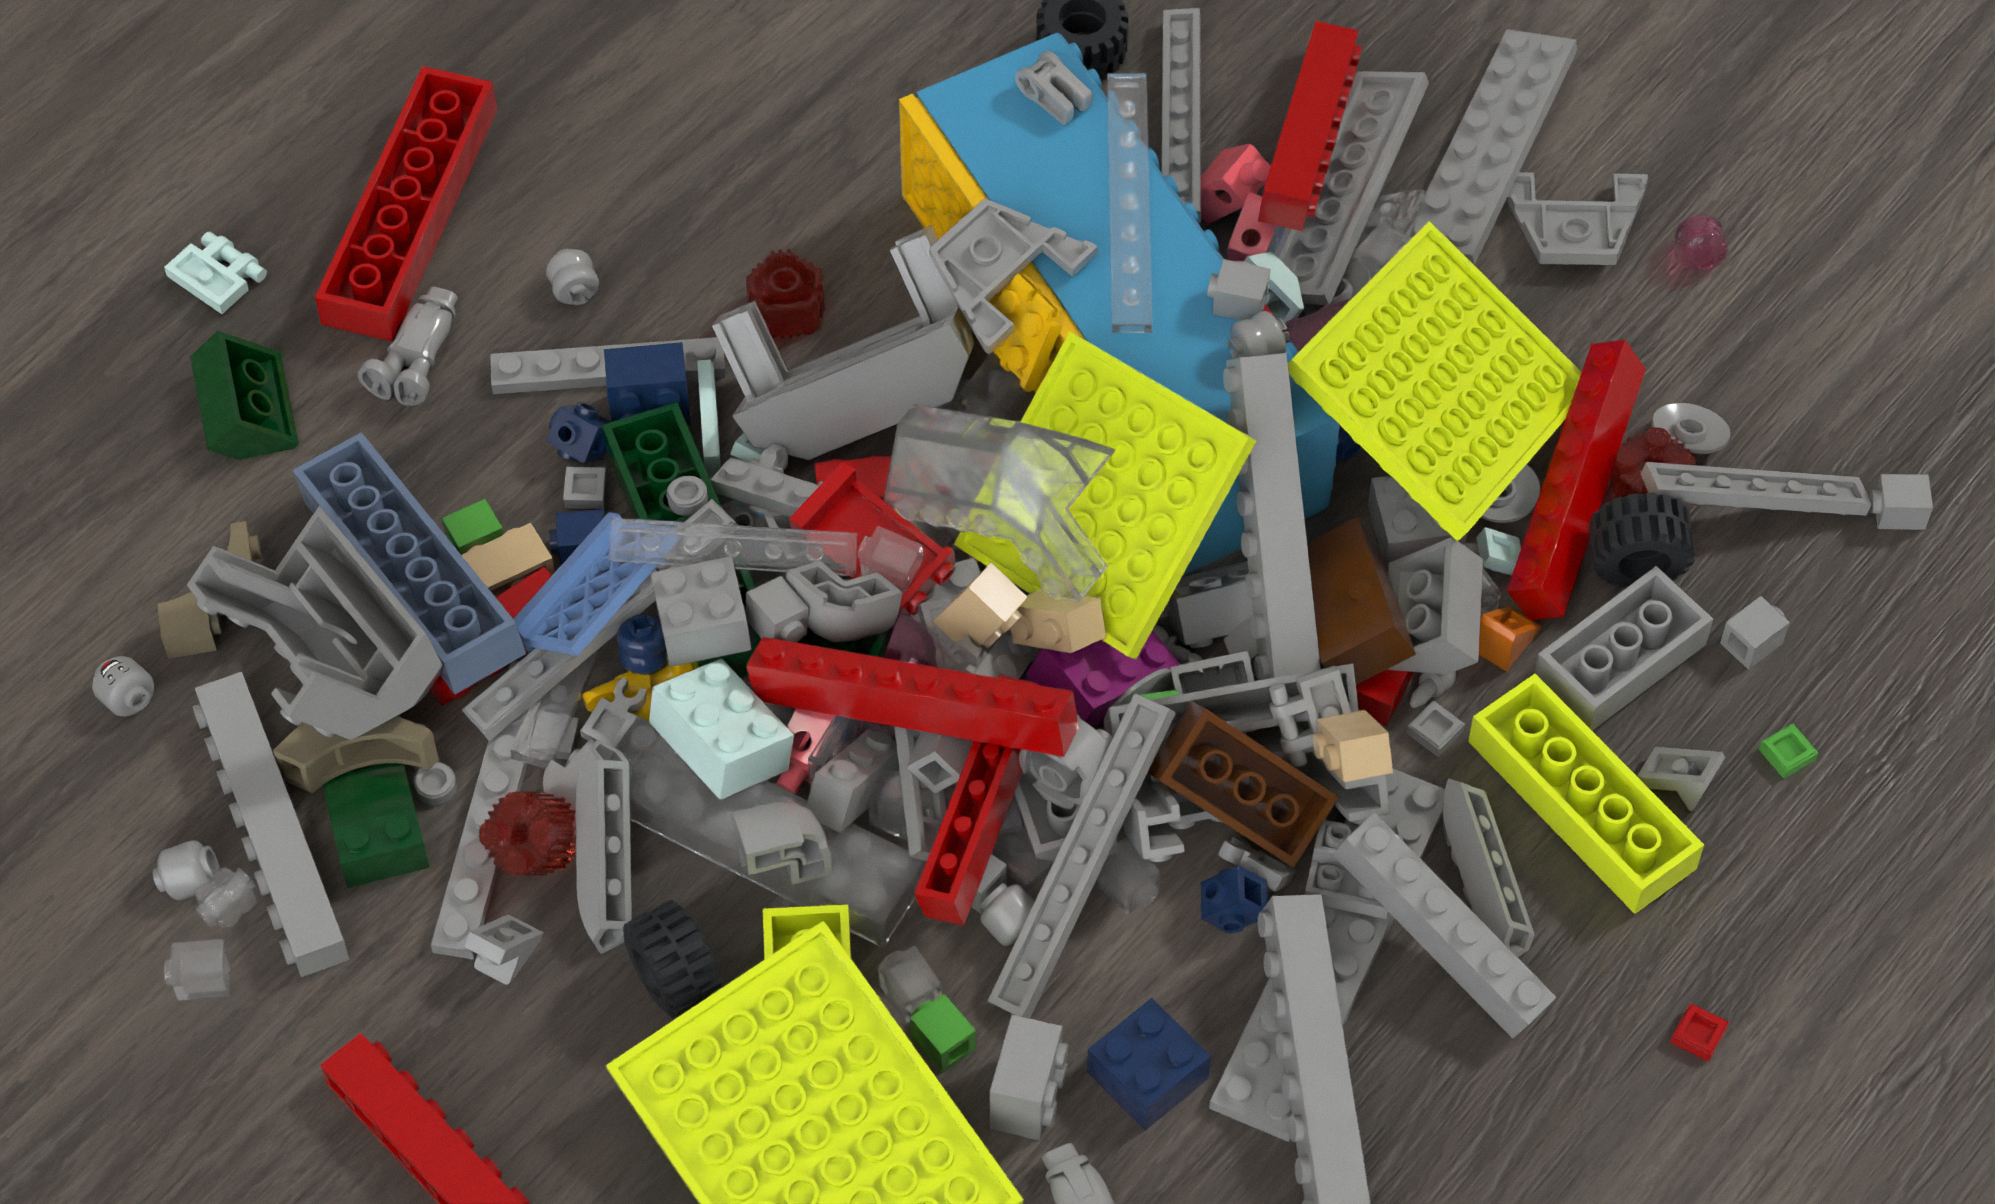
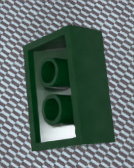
M217 330L190 356L207 450L241 460L296 448L299 442L281 352Z

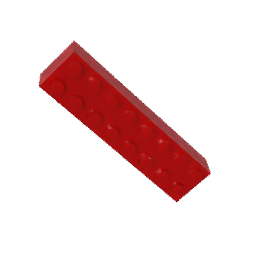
M422 66L315 295L321 325L391 342L395 340L497 113L493 82Z

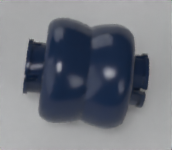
M639 614L627 619L620 625L617 631L619 661L626 670L635 674L649 675L659 671L666 665L668 656L659 619Z

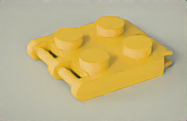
M1017 273L1013 280L1003 287L995 305L998 311L1014 323V332L992 352L1001 360V367L1005 371H1012L1021 380L1020 386L1026 392H1030L1036 388L1063 326L1058 321L1062 309L1046 293L1041 296V288L1025 273L1022 276Z

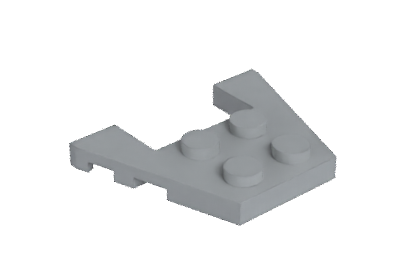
M1519 172L1506 201L1539 264L1616 265L1645 194L1648 174H1613V202L1538 201L1535 198L1534 173Z
M984 198L929 248V256L984 351L990 354L1014 332V323L988 302L1042 252L1073 277L1097 255L1098 247L1090 241L1084 240V242H1080L1066 236L1067 232L1056 227L1049 229L1031 221V217Z

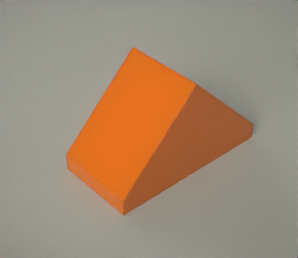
M1509 606L1484 613L1480 618L1479 655L1508 672L1538 634L1542 626Z

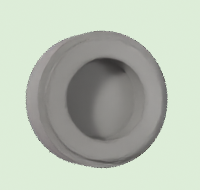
M682 476L672 481L667 488V499L670 509L681 516H692L708 503L705 483L694 476Z
M437 762L430 770L420 768L414 777L416 794L422 802L428 805H441L448 802L454 796L457 789L453 770L443 763Z

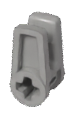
M1044 51L1038 56L1035 64L1029 68L1023 67L1015 74V81L1020 91L1064 126L1072 121L1074 106L1080 111H1085L1091 107V90L1063 65L1062 61L1051 51Z

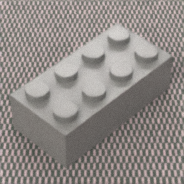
M1655 566L1538 653L1534 674L1593 731L1707 644L1713 618Z

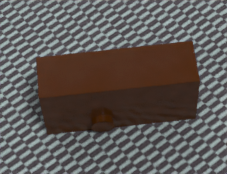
M1358 516L1308 542L1318 649L1324 667L1329 668L1334 665L1353 664L1355 683L1358 685L1416 655L1379 546Z
M1192 701L1155 756L1147 772L1293 868L1339 798V796L1206 708Z

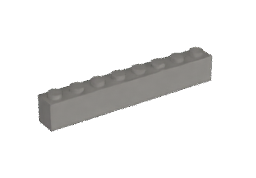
M1281 353L1226 360L1227 368L1223 372V384L1226 392L1230 393L1231 409L1228 411V424L1257 440L1238 474L1240 492L1237 493L1236 498L1238 512L1240 516H1243L1245 531L1241 536V548L1243 555L1248 559L1249 574L1246 575L1245 586L1248 597L1252 598L1254 614L1250 618V631L1252 637L1257 641L1258 656L1255 657L1254 661L1255 674L1258 680L1320 670L1287 354Z
M239 672L196 687L195 691L199 704L193 705L192 708L199 728L208 727L211 734L210 737L204 738L212 762L220 759L223 766L222 770L216 771L223 793L226 795L232 792L236 801L229 804L236 828L242 826L246 828L248 836L241 838L247 858L249 862L257 860L261 870L253 873L262 896L270 893L273 904L266 908L274 930L283 928L286 939L279 941L287 965L296 963L302 978L348 961L349 956L344 939L243 673Z
M1322 895L1272 896L1258 915V931L1261 937H1265L1267 952L1264 955V971L1266 977H1271L1273 992L1270 996V1011L1272 1017L1277 1018L1279 1033L1276 1037V1051L1279 1059L1284 1060L1286 1074H1284L1282 1080V1091L1285 1100H1290L1292 1116L1289 1118L1288 1130L1291 1141L1296 1142L1298 1158L1295 1161V1177L1297 1183L1303 1186L1305 1200H1303L1302 1204H1370Z

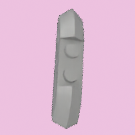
M596 740L584 758L576 787L577 899L581 919L589 937L599 953L602 954L624 943V924L632 920L629 761L621 751Z
M1448 778L1443 799V831L1447 846L1452 847L1451 857L1459 868L1464 883V895L1471 904V911L1518 958L1530 949L1535 934L1486 792Z

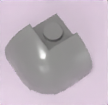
M821 561L787 570L786 582L809 607L807 627L813 633L832 642L860 640L888 631L896 622L902 592L878 572L851 580L848 578L843 580Z
M793 801L770 802L731 812V820L736 835L737 853L741 866H746L748 875L786 866L791 885L833 874L832 856L825 832L810 809Z

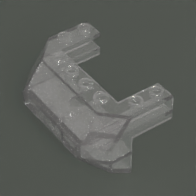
M913 404L897 424L883 501L943 549L949 546L950 548L961 550L954 543L960 532L965 531L980 533L986 537L995 536L1012 540L1021 553L1020 558L1022 562L1035 572L1042 582L1040 584L1042 590L1048 596L1056 600L1063 598L1079 602L1108 566L1068 508L1116 449L1080 437L1018 421Z

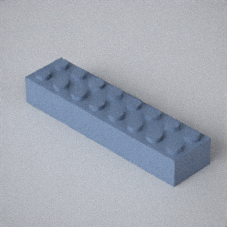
M362 432L292 470L303 501L314 514L320 505L426 632L442 663L440 676L454 694L459 693L526 654L516 622Z

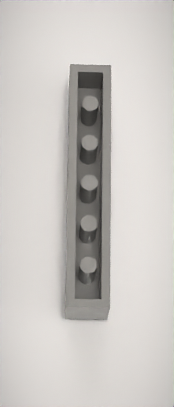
M1375 812L1352 832L1332 854L1512 1038L1525 1029L1556 998Z

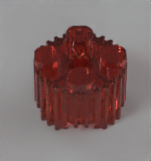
M779 249L778 253L771 251V255L763 259V264L757 263V268H752V273L746 276L747 302H756L772 338H776L779 335L784 339L786 335L792 338L795 334L798 337L801 336V333L806 335L813 334L819 328L820 318H823V311H825L824 281L821 268L814 266L813 262L807 263L805 257L799 259V255L792 253L790 249H787L786 252Z
M1649 428L1647 432H1642V436L1634 434L1633 439L1627 438V442H1623L1621 448H1618L1611 475V492L1616 494L1615 499L1626 497L1630 494L1649 493L1640 474L1646 462L1695 465L1694 456L1690 454L1689 449H1684V443H1678V438L1671 439V435L1664 428Z
M509 792L505 798L498 799L499 803L492 805L494 810L488 811L490 818L485 819V823L479 828V840L485 846V850H490L488 857L494 858L493 864L500 865L499 869L506 871L510 875L545 876L553 874L555 870L566 869L565 864H571V857H576V845L573 843V840H576V835H574L576 826H573V822L576 821L574 817L576 810L570 809L572 804L565 802L564 797H554L552 793Z

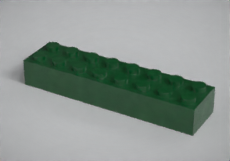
M677 402L602 425L609 460L636 525L674 531L691 517L674 513L668 504L667 488L672 481L682 476H694L701 479L707 487L708 502L713 499L721 507ZM732 535L702 562L732 556L745 611L746 594L756 587L735 537ZM747 622L751 650L692 662L694 669H697L722 658L740 678L748 676L746 665L760 643L761 638Z

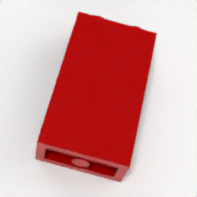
M845 461L838 465L789 518L792 534L849 580L878 572L902 592V598L897 619L901 622L910 613L916 615L927 603L929 598L927 594L936 584L940 586L945 584L956 568L954 566L955 553L952 548L946 546L943 549L858 481L855 469Z

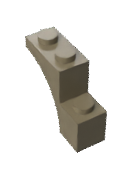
M247 522L231 523L230 541L227 551L253 562L262 559L258 535L250 536ZM192 591L179 598L157 604L161 639L168 659L217 651L215 635L222 634L219 616L224 614L218 612L216 616H213L197 606V598Z
M398 715L353 740L336 734L333 737H327L317 731L312 725L303 723L273 750L282 779L312 794L331 779L356 768L374 764L400 763L430 770L439 761L432 731L422 724H415Z

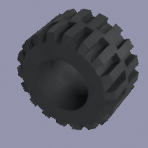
M1043 0L1036 16V41L1055 33L1062 34L1068 44L1073 42L1077 44L1081 51L1085 68L1087 70L1093 68L1099 75L1100 80L1107 78V73L1114 74L1118 70V65L1123 64L1126 59L1128 11H1125V5L1121 0ZM1075 32H1087V33H1091V34H1089V35H1077V34H1073V33H1075Z
M1655 493L1630 494L1626 497L1613 499L1611 503L1603 504L1599 507V511L1594 512L1591 516L1589 533L1594 571L1597 572L1599 578L1607 580L1609 584L1621 585V587L1627 588L1655 566L1673 581L1678 578V575L1685 574L1689 570V566H1692L1695 561L1689 510L1678 499H1671L1670 496L1664 494L1655 495Z
M669 899L624 924V943L637 974L656 1004L672 1018L681 1016L722 988L718 965L703 934L686 910L673 900Z

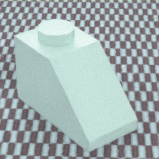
M1273 252L1248 256L1244 262L1270 269L1269 290L1265 304L1275 318L1280 317L1287 327V329L1282 331L1284 333L1304 309L1298 278Z

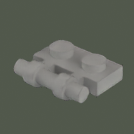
M1335 665L1295 679L1300 695L1288 697L1285 684H1276L1269 688L1272 703L1269 704L1271 714L1274 719H1278L1282 737L1279 739L1283 753H1288L1290 764L1293 767H1299L1307 763L1304 749L1313 746V734L1318 733L1316 719L1351 713L1341 675ZM1305 711L1310 729L1298 732L1294 715Z

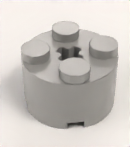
M1078 715L1079 729L1064 757L1028 750H1021L1019 754V762L1024 774L1030 770L1037 779L1033 784L1037 791L1049 801L1065 809H1072L1075 804L1079 805L1080 808L1113 739L1106 731L1102 729L1095 730L1081 720Z

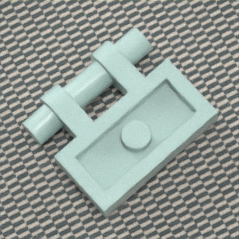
M207 232L201 239V244L206 248L201 250L191 243L164 268L167 277L223 314L249 290L247 281L243 277H250L259 283L264 280L267 271L258 265V260L249 253L242 254L236 250L233 242L226 237H217L212 232ZM218 260H219V261H224V260H226V261H227L228 263H230L231 265H229L228 267H225L224 265H222L221 263H219Z

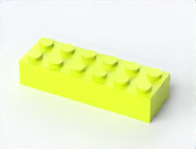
M1533 674L1473 716L1468 742L1634 914L1638 913L1697 869L1704 844L1536 674Z

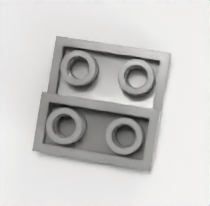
M1324 820L1318 830L1305 895H1322L1323 906L1387 919L1388 911L1332 855L1358 826ZM1397 835L1403 841L1404 836Z

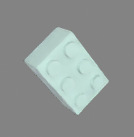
M722 658L653 686L649 723L720 800L788 771L794 734Z

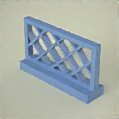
M609 512L513 619L517 624L524 649L528 654L533 649L539 648L578 656L680 539L674 531L626 524L618 513ZM655 546L653 549L645 552V550ZM634 556L633 559H631V560H629V561H627V562L621 564L623 561H625V560H627V559H629V558H631V557ZM629 575L627 578L620 581L621 578ZM609 585V587L595 593L597 590ZM583 614V616H581V617H579V618H577V619H575V620H573V621L570 622V620H572V619H574V618H576V617H578V616H580V615ZM578 633L572 641L568 640L570 636Z

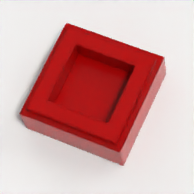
M1690 1003L1670 1043L1710 1062L1728 1028L1729 1022Z

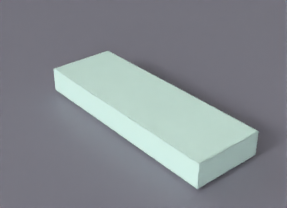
M697 360L704 465L711 479L721 468L714 366L711 360Z

